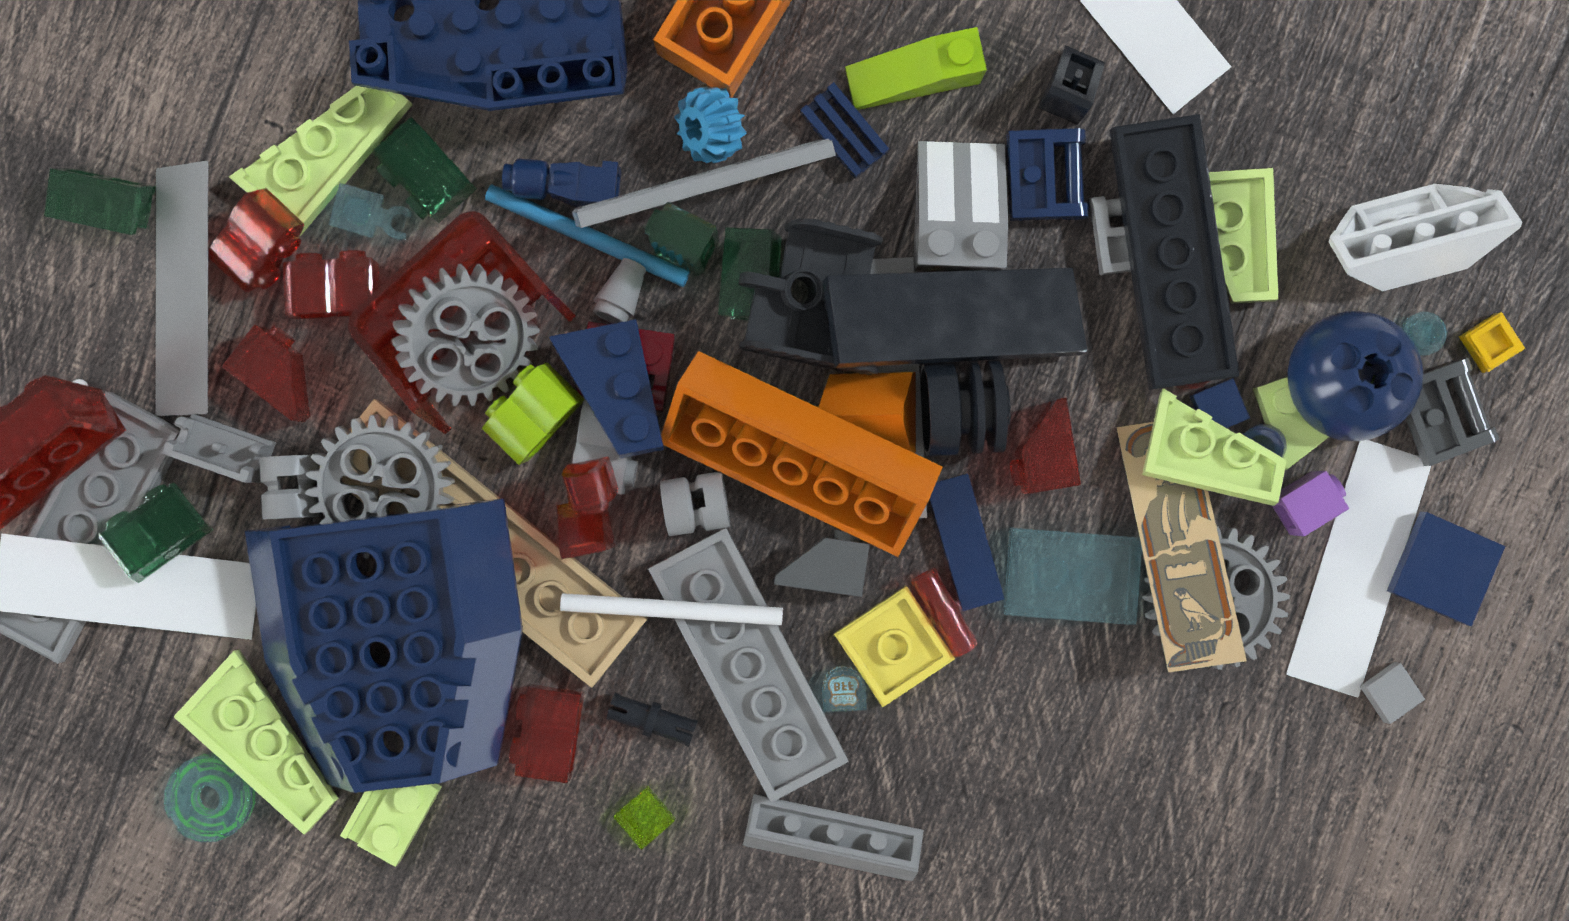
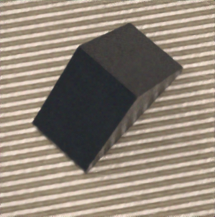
M1065 45L1038 108L1078 125L1094 102L1105 62Z

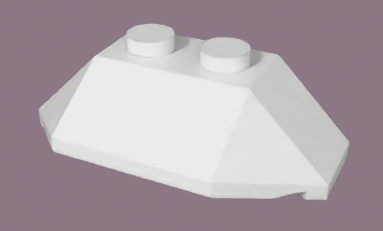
M1432 184L1351 206L1339 223L1336 231L1334 230L1331 234L1329 244L1347 275L1376 289L1387 291L1468 269L1520 229L1522 221L1500 190L1487 189L1485 193L1469 187Z

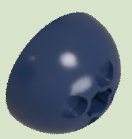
M1364 311L1340 312L1324 317L1314 323L1297 341L1288 365V387L1293 403L1300 415L1317 431L1331 438L1343 441L1369 440L1393 430L1412 412L1420 396L1423 384L1421 357L1410 336L1388 318ZM1373 376H1375L1374 382L1371 384L1370 382L1372 381Z

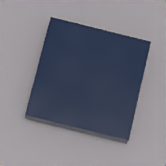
M1420 511L1389 583L1387 592L1463 625L1472 627L1506 546L1433 514Z

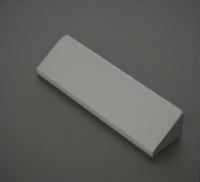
M753 794L743 845L913 881L918 873L924 830L779 799L771 803L768 797Z

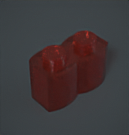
M267 188L248 192L234 207L228 218L227 226L212 243L208 252V258L245 293L258 288L265 290L272 286L280 277L281 271L279 267L283 259L292 255L300 246L301 239L299 236L304 228V223Z
M365 251L339 252V258L323 260L322 254L299 253L295 255V261L283 262L286 316L293 319H322L381 314L379 263L372 257H366Z
M533 684L528 687L527 694L520 693L516 708V720H522V731L520 738L513 737L509 753V763L516 764L515 776L568 783L571 780L585 692Z

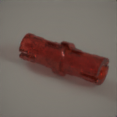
M931 568L911 580L912 585H914L930 613L928 615L930 623L937 625L948 643L953 656L959 657L974 649L979 643L960 613L962 607L959 601L952 599L936 568Z

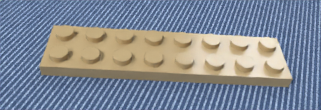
M374 399L360 416L367 428L369 417L374 414L379 415L382 426H385L388 417L392 415L398 417L399 429L407 423L377 399ZM414 429L413 435L417 437L420 433ZM429 440L426 442L428 448L435 446ZM362 449L355 451L353 456L355 467L362 472H368L372 465L370 455ZM440 451L435 456L437 462H451L449 467L441 471L442 477L455 479V483L443 488V492L454 497V501L449 504H440L441 509L450 508L461 503L501 499L443 451ZM401 458L397 464V471L403 479L412 481L416 476V466L410 459ZM348 476L342 477L344 484L378 488L379 496L389 491L406 493L412 497H419L420 495L419 491L415 489L386 487L382 485V477L371 483L360 482ZM351 493L363 503L362 499L358 495ZM505 502L523 633L592 688L647 621L648 617L561 611L562 593L611 597L622 596ZM391 503L389 508L390 515L408 513L407 508L402 503Z

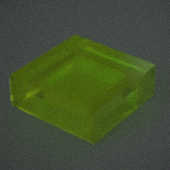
M648 785L613 816L641 850L675 822L676 819Z

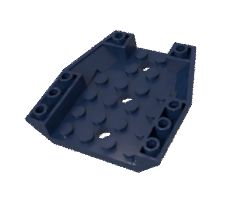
M358 0L360 39L349 41L351 82L355 86L487 111L624 94L627 61L621 0H500L494 9L488 11L479 9L481 0ZM404 5L414 7L413 15L408 20L403 22L394 20V14L400 7Z
M504 498L461 503L450 508L298 527L286 525L245 531L265 662L328 785L357 793L438 784L498 765L523 632ZM361 552H367L375 558L377 569L373 576L363 575L358 570L357 557ZM373 642L384 643L389 648L390 660L388 664L381 665L372 659L370 647ZM385 731H395L400 734L404 742L402 752H392L386 748L383 742Z

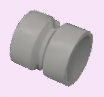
M312 455L259 458L260 482L268 486V491L261 495L262 519L322 516L321 512H309L312 506L319 503L318 497L305 495V491L313 488V484L317 482L306 476V472L319 469V464L314 462L311 458ZM283 477H297L299 489H283Z
M721 472L697 475L692 483L685 477L660 481L663 513L669 536L693 533L697 525H701L706 531L730 527L728 502ZM694 498H704L706 507L695 510Z

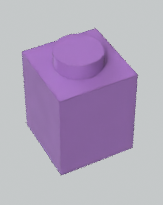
M1311 471L1281 489L1279 502L1272 506L1289 535L1306 536L1349 509L1343 499L1346 496L1343 485L1333 474L1329 475L1327 471Z

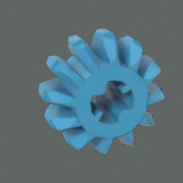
M705 86L694 89L693 92L687 93L684 99L678 101L680 113L675 115L674 118L678 122L680 130L676 135L682 137L683 151H691L694 161L717 163L725 161L736 151L742 149L740 138L747 133L741 126V119L745 115L739 114L737 110L738 98H730L726 88H708Z

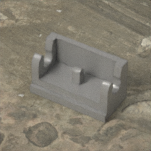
M197 414L191 415L190 418L179 417L176 419L174 425L180 428V433L175 441L169 440L165 442L161 454L244 483H261L259 458L270 457L276 442Z

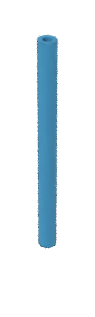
M491 184L486 192V201L620 260L627 258L636 261L644 266L647 272L676 285L684 287L690 275L688 270L588 226L583 228L576 227L574 220L525 198L515 197L513 193L503 190L498 186Z

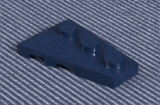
M636 319L549 337L550 342L568 369L576 386L581 391L620 459L664 450Z

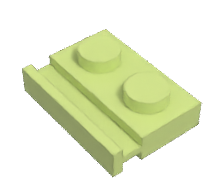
M429 784L366 791L340 836L358 843L357 846L396 867L403 858L442 786Z

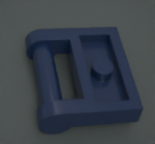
M1084 129L1019 130L1008 132L1007 156L1010 221L1080 220L1089 218L1088 203H1084L1082 145L1086 144ZM1054 146L1064 147L1066 203H1056Z

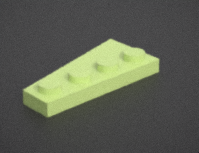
M355 86L330 104L329 110L315 120L309 119L296 128L297 132L278 146H271L259 155L260 159L246 169L240 168L230 175L229 178L295 234L301 236L413 104L402 94Z
M240 649L234 650L175 714L174 718L303 834L309 832L339 799L331 786L326 783L321 771Z

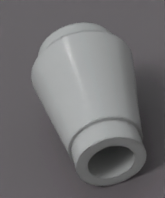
M623 258L620 265H618L595 296L594 314L611 324L633 319L646 268L636 261Z

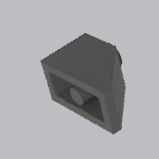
M835 530L834 538L823 537L775 574L774 585L862 597L869 543L860 542L859 538L842 530Z

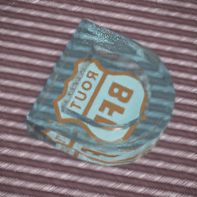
M838 666L827 672L822 683L823 712L867 710L866 687L863 677L857 670L849 666Z

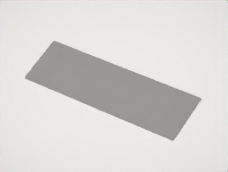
M208 161L156 169V416L208 413Z

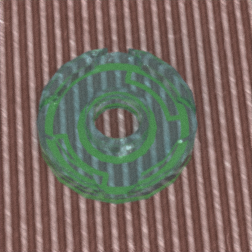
M214 753L201 754L184 762L170 775L164 791V809L168 818H172L177 826L176 829L184 837L197 842H217L238 832L250 819L255 806V790ZM204 786L214 788L219 794V804L216 809L207 808L202 804L200 792Z

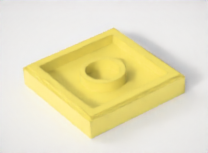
M906 585L834 633L882 707L955 660Z

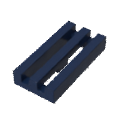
M834 82L827 87L824 93L817 95L813 102L800 109V114L821 139L832 140L836 157L854 179L859 177L889 151L887 145ZM831 99L835 101V103L840 107V109L845 113V115L850 119V121L855 125V127L860 131V133L875 149V151L872 154L867 150V148L862 144V142L857 138V136L852 132V130L847 126V124L832 108L828 101H830ZM822 110L862 158L863 161L860 164H856L816 116V111Z

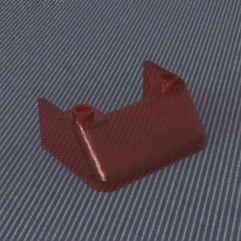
M475 211L465 212L456 217L352 312L348 322V330L351 337L412 413L444 434L452 428L428 400L432 396L431 389L421 394L415 385L417 380L414 382L407 380L404 374L406 367L401 368L395 358L401 351H397L392 344L393 338L401 336L393 327V321L406 320L398 306L399 304L413 306L415 301L408 292L410 289L421 293L427 290L423 283V277H428L436 284L440 281L439 269L444 268L450 277L456 276L458 264H462L469 275H472L475 266L480 264L486 271L487 276L494 269H497L503 276V282L508 278L513 279L518 285L517 291L523 290L530 299L526 305H532L543 295L569 322L576 317L483 214ZM454 305L445 308L440 318L452 317L457 312L458 306ZM430 329V330L428 331V334L431 333V332H433V331H441V330H439V329ZM434 353L431 359L439 360L440 358Z

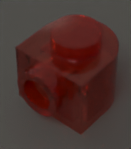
M609 456L566 465L562 472L572 509L582 511L584 515H594L608 509V503L615 498L619 489Z

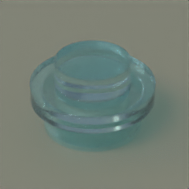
M1419 312L1413 314L1402 325V329L1415 343L1420 356L1436 353L1443 347L1446 341V325L1434 313Z

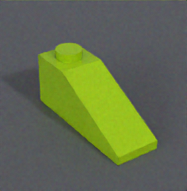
M977 27L933 36L845 67L852 104L857 110L977 85L981 83L987 71Z

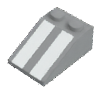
M918 141L914 272L1005 270L1007 268L1008 247L1005 144Z

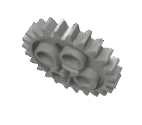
M458 264L456 276L450 277L445 269L441 268L439 269V282L435 284L425 276L422 279L427 290L423 293L414 289L408 291L415 301L413 306L399 304L398 308L406 317V320L393 321L392 324L396 332L401 334V336L392 339L395 349L401 351L395 358L401 368L406 367L404 374L409 382L417 380L415 385L421 394L431 389V395L436 402H440L447 394L452 405L457 406L461 396L465 395L470 405L473 406L479 393H483L488 401H492L493 388L497 386L507 393L509 389L505 380L509 377L513 379L519 374L517 367L519 365L529 366L532 364L525 355V351L538 350L537 344L529 337L540 332L537 325L530 321L537 316L536 311L531 305H526L530 299L523 290L517 291L518 285L513 279L508 278L503 282V276L497 269H494L487 276L484 268L477 264L472 275H469L462 264ZM454 305L458 306L457 312L452 317L440 318L445 308ZM501 311L500 317L494 323L484 324L486 317L490 313ZM430 329H439V330H441V331H433V332H431V333L428 334V331H429ZM504 339L501 343L491 341ZM449 348L445 357L439 360L431 359L437 350ZM492 353L486 363L481 365L475 364L481 355Z
M378 414L370 415L368 428L360 417L352 419V433L343 425L336 427L335 433L339 441L329 437L322 439L321 443L328 453L312 454L311 458L321 467L320 469L306 472L308 478L317 481V486L306 490L305 495L318 497L319 503L312 506L309 512H323L325 518L319 524L390 515L389 508L392 502L402 503L407 508L408 513L441 509L440 504H449L454 501V497L444 493L443 488L455 483V479L442 477L441 473L442 470L451 465V462H437L435 458L443 446L440 444L428 448L426 442L431 433L426 431L417 437L413 435L415 429L414 421L407 422L399 429L398 417L396 415L389 416L385 426H382ZM357 449L366 451L371 457L372 465L368 472H362L354 465L353 456ZM401 458L410 459L416 466V476L412 481L403 479L397 471V464ZM348 476L365 483H371L382 477V485L386 487L415 489L419 491L420 495L419 497H412L406 493L389 491L379 496L378 488L344 484L342 477ZM349 493H354L362 499L364 510L361 515L352 514L347 509L346 497ZM363 552V557L365 559H368L372 556L367 552Z
M1216 526L1223 558L1227 561L1226 572L1235 611L1240 620L1239 629L1245 655L1247 658L1255 660L1257 659L1254 649L1256 644L1267 649L1271 647L1268 639L1265 637L1267 632L1281 634L1282 632L1273 623L1274 618L1288 617L1287 612L1277 608L1278 602L1290 599V595L1277 591V586L1287 581V577L1273 575L1272 571L1277 568L1280 561L1277 559H1263L1269 549L1267 545H1258L1251 549L1254 542L1253 535L1244 534L1238 540L1237 529L1227 528L1222 537L1219 526ZM1245 570L1249 574L1250 584L1244 592L1239 593L1234 586V578L1238 572ZM1148 577L1145 578L1144 582L1150 585ZM1152 593L1142 596V600L1154 603ZM1155 608L1145 614V618L1157 620ZM1157 625L1152 630V633L1156 636H1161L1159 626ZM1240 662L1230 663V665L1239 667ZM1216 665L1212 667L1218 670H1222L1223 665Z

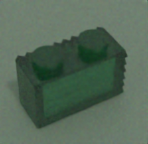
M412 117L408 118L404 124L400 125L399 129L395 130L392 135L380 143L379 147L373 150V154L382 162L376 167L377 171L393 188L400 183L409 192L410 196L405 202L422 220L430 216L440 223L477 190L474 184Z
M669 202L665 204L662 211L654 210L645 228V233L649 235L648 240H650L658 257L663 255L665 260L671 259L673 264L679 263L681 268L687 267L688 271H695L696 276L703 274L719 242L715 225Z
M171 483L168 486L162 484L151 489L143 497L144 504L139 505L130 513L122 511L111 517L104 525L106 530L100 532L97 536L126 575L137 583L142 582L214 530L184 490L176 483Z

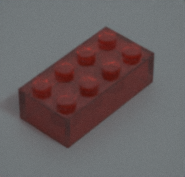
M44 375L29 382L25 386L24 392L9 404L0 407V530L126 431L101 389Z

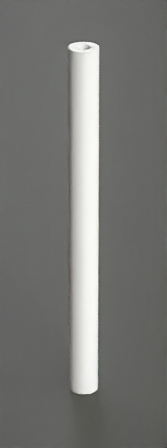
M562 593L560 610L568 612L782 625L783 608L565 593Z

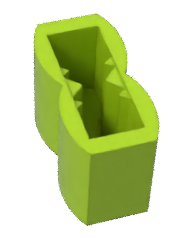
M549 363L539 365L536 368L530 364L523 369L513 381L517 388L507 399L504 395L501 396L485 412L489 419L482 429L518 465L529 461L584 401V398Z

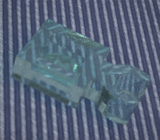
M340 183L329 226L374 238L376 228L381 227L393 239L406 240L407 234L394 230L392 221L398 215L412 218L413 213L403 206H394L388 210L383 209L384 195Z

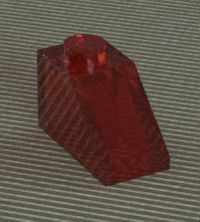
M254 325L221 367L288 419L305 423L310 417L303 355L292 347L295 340L275 325L271 329Z
M1067 398L1050 401L1015 450L1016 460L1010 461V470L1014 486H1021L1022 494L1081 485Z
M593 490L568 494V503L557 505L561 559L615 548L605 496L594 498Z

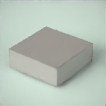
M1393 662L1360 685V688L1382 721L1388 724L1393 723L1425 700L1403 665L1398 662Z

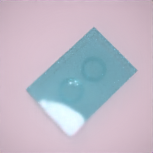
M1010 527L1003 614L1136 625L1142 555L1140 538Z

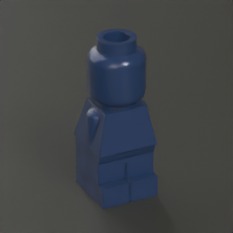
M517 159L513 164H504L503 190L512 191L513 195L518 198L542 200L550 194L553 199L578 208L617 197L620 192L621 169L618 162L602 161V167L586 166L580 162L553 163L549 167L546 161Z

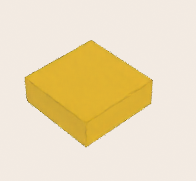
M1502 312L1493 314L1459 336L1482 373L1490 372L1525 349Z

